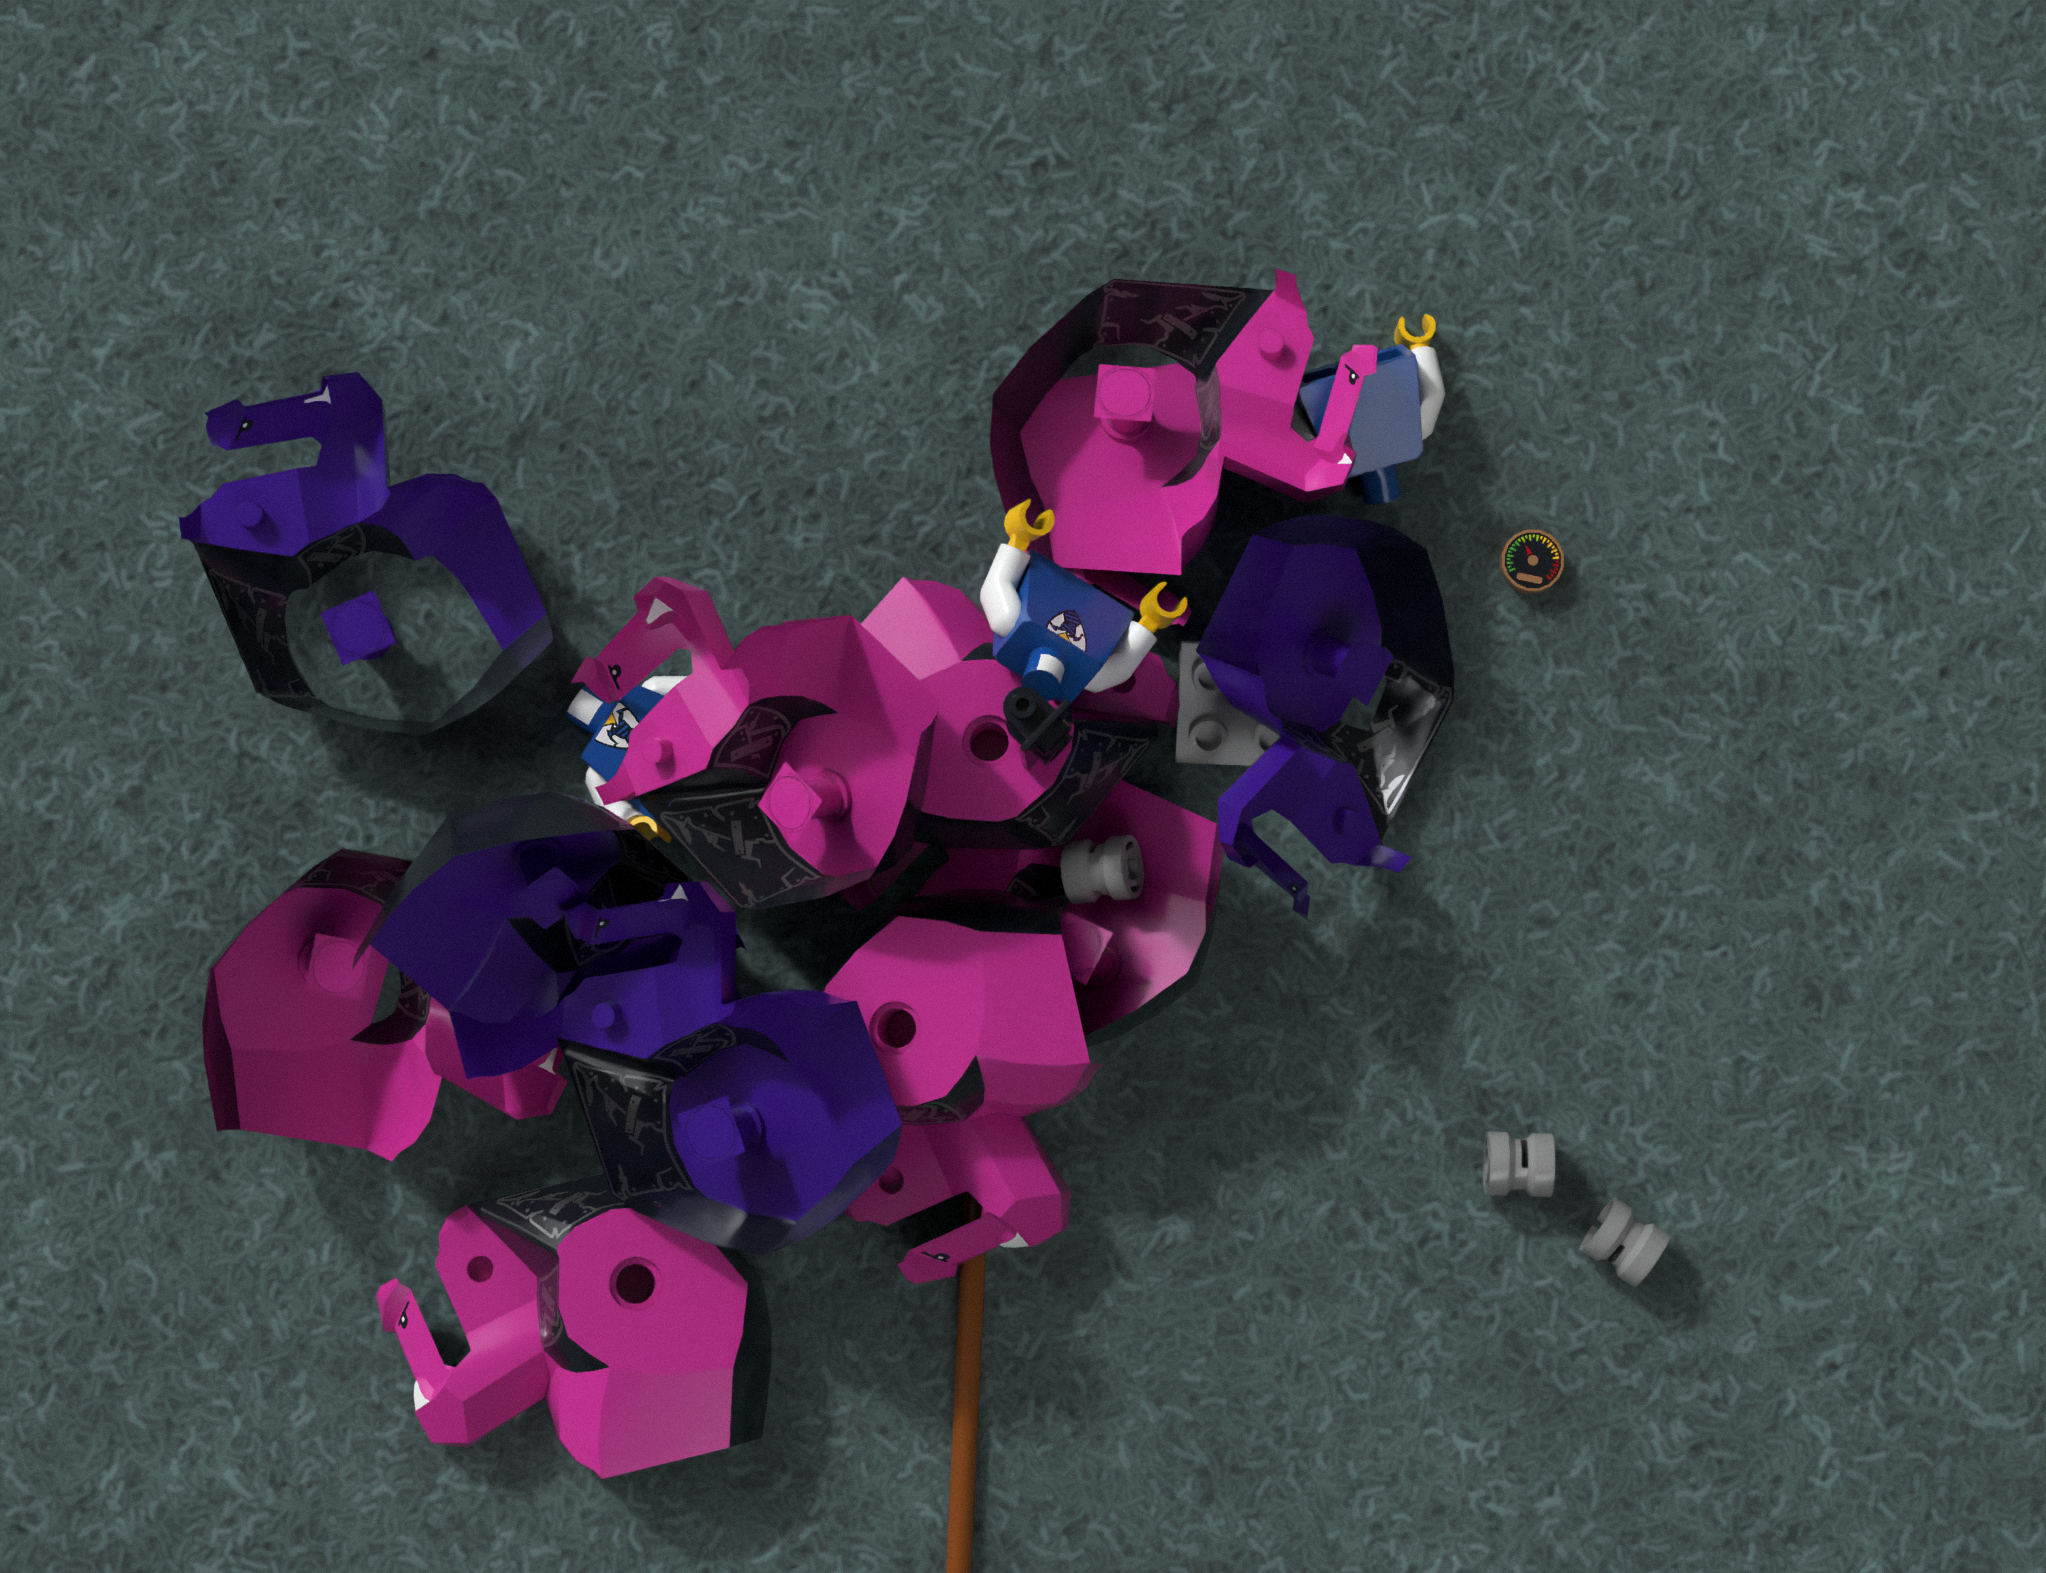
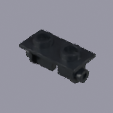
M1017 687L1006 695L1003 702L1006 727L1009 734L1021 745L1019 749L1023 767L1028 771L1038 760L1045 766L1049 765L1073 738L1069 734L1073 724L1071 703L1065 699L1055 709L1038 692L1029 687Z

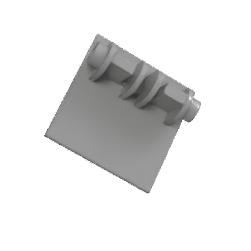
M1181 641L1178 694L1180 706L1177 715L1175 763L1251 766L1280 736L1231 706L1215 684L1204 661L1196 652L1200 641Z

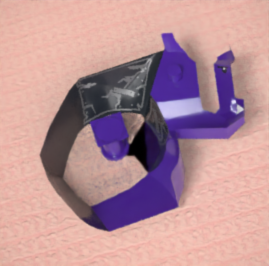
M359 372L322 376L321 388L313 393L250 406H244L239 400L235 399L205 412L208 416L206 429L211 447L219 446L226 450H234L313 437L322 445L316 466L296 468L223 483L211 498L202 502L191 514L186 517H179L181 538L190 541L195 546L256 693L283 706L361 728L427 735L474 712L493 698L553 641L547 613L498 499L484 483L472 482L456 474L428 473L391 486L385 406L382 398ZM370 551L395 554L414 561L433 556L459 579L503 651L476 685L434 722L379 719L336 709L315 697L290 652L285 624L289 595L295 590L309 588L346 559ZM374 590L321 613L342 665L357 659L374 660L380 658L387 653L392 644L396 643L392 624L384 615Z
M1316 514L1294 517L1272 524L1252 534L1196 652L1204 661L1215 684L1231 706L1280 736L1217 799L1219 841L1229 860L1247 868L1255 865L1294 898L1292 910L1313 923L1308 920L1310 896L1307 894L1309 883L1254 833L1252 819L1270 810H1274L1289 820L1331 864L1347 863L1352 866H1373L1399 873L1411 857L1384 846L1381 840L1454 701V666L1443 599L1427 549L1395 528L1369 520ZM1385 674L1387 684L1369 731L1343 724L1340 719L1352 698L1354 697L1368 706Z
M555 792L489 802L452 812L447 816L395 885L354 956L353 968L368 946L371 945L449 1010L466 1079L499 1076L522 1069L558 1046L561 1048L557 1038L533 1042L531 1020L542 1017L551 1011L564 997L573 993L585 978L675 963L683 941L676 934L670 932L588 945L582 939H575L567 923L566 914L559 913L585 902L590 904L594 910L656 901L664 895L665 884L694 881L635 826L603 806L569 794ZM736 927V949L740 947L746 949ZM736 991V1001H737V1000H740V999H741V997H740L738 991Z
M707 881L665 884L664 895L656 901L594 910L590 904L585 902L559 913L566 914L567 923L575 939H582L588 945L670 932L683 939L675 963L585 978L573 993L564 997L551 1011L542 1017L531 1020L533 1042L550 1038L559 1039L610 1192L614 1197L642 1215L707 1243L765 1256L806 1239L827 1225L887 1170L895 1157L900 1142L902 1123L857 1001L844 1000L822 991L798 989L760 993L736 1001V911ZM654 1200L660 1202L663 1206L655 1205Z

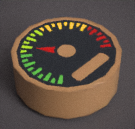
M1527 529L1515 534L1504 545L1499 556V569L1504 581L1512 589L1523 594H1538L1548 590L1560 578L1564 568V553L1559 542L1551 534L1541 530Z

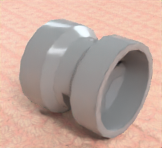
M1112 836L1104 844H1099L1098 846L1090 839L1069 840L1064 845L1061 855V878L1067 898L1073 904L1096 902L1101 894L1110 895L1114 900L1137 899L1141 895L1144 883V863L1141 849L1134 836Z
M1486 1131L1483 1159V1187L1485 1195L1506 1196L1512 1189L1525 1190L1532 1197H1551L1555 1180V1143L1553 1134L1531 1133L1526 1139H1513L1508 1132Z
M1615 1197L1597 1217V1220L1603 1223L1598 1229L1594 1225L1591 1226L1584 1236L1579 1250L1595 1261L1606 1260L1615 1267L1616 1275L1632 1287H1636L1648 1275L1662 1255L1670 1239V1234L1654 1223L1646 1225L1634 1218L1633 1209Z

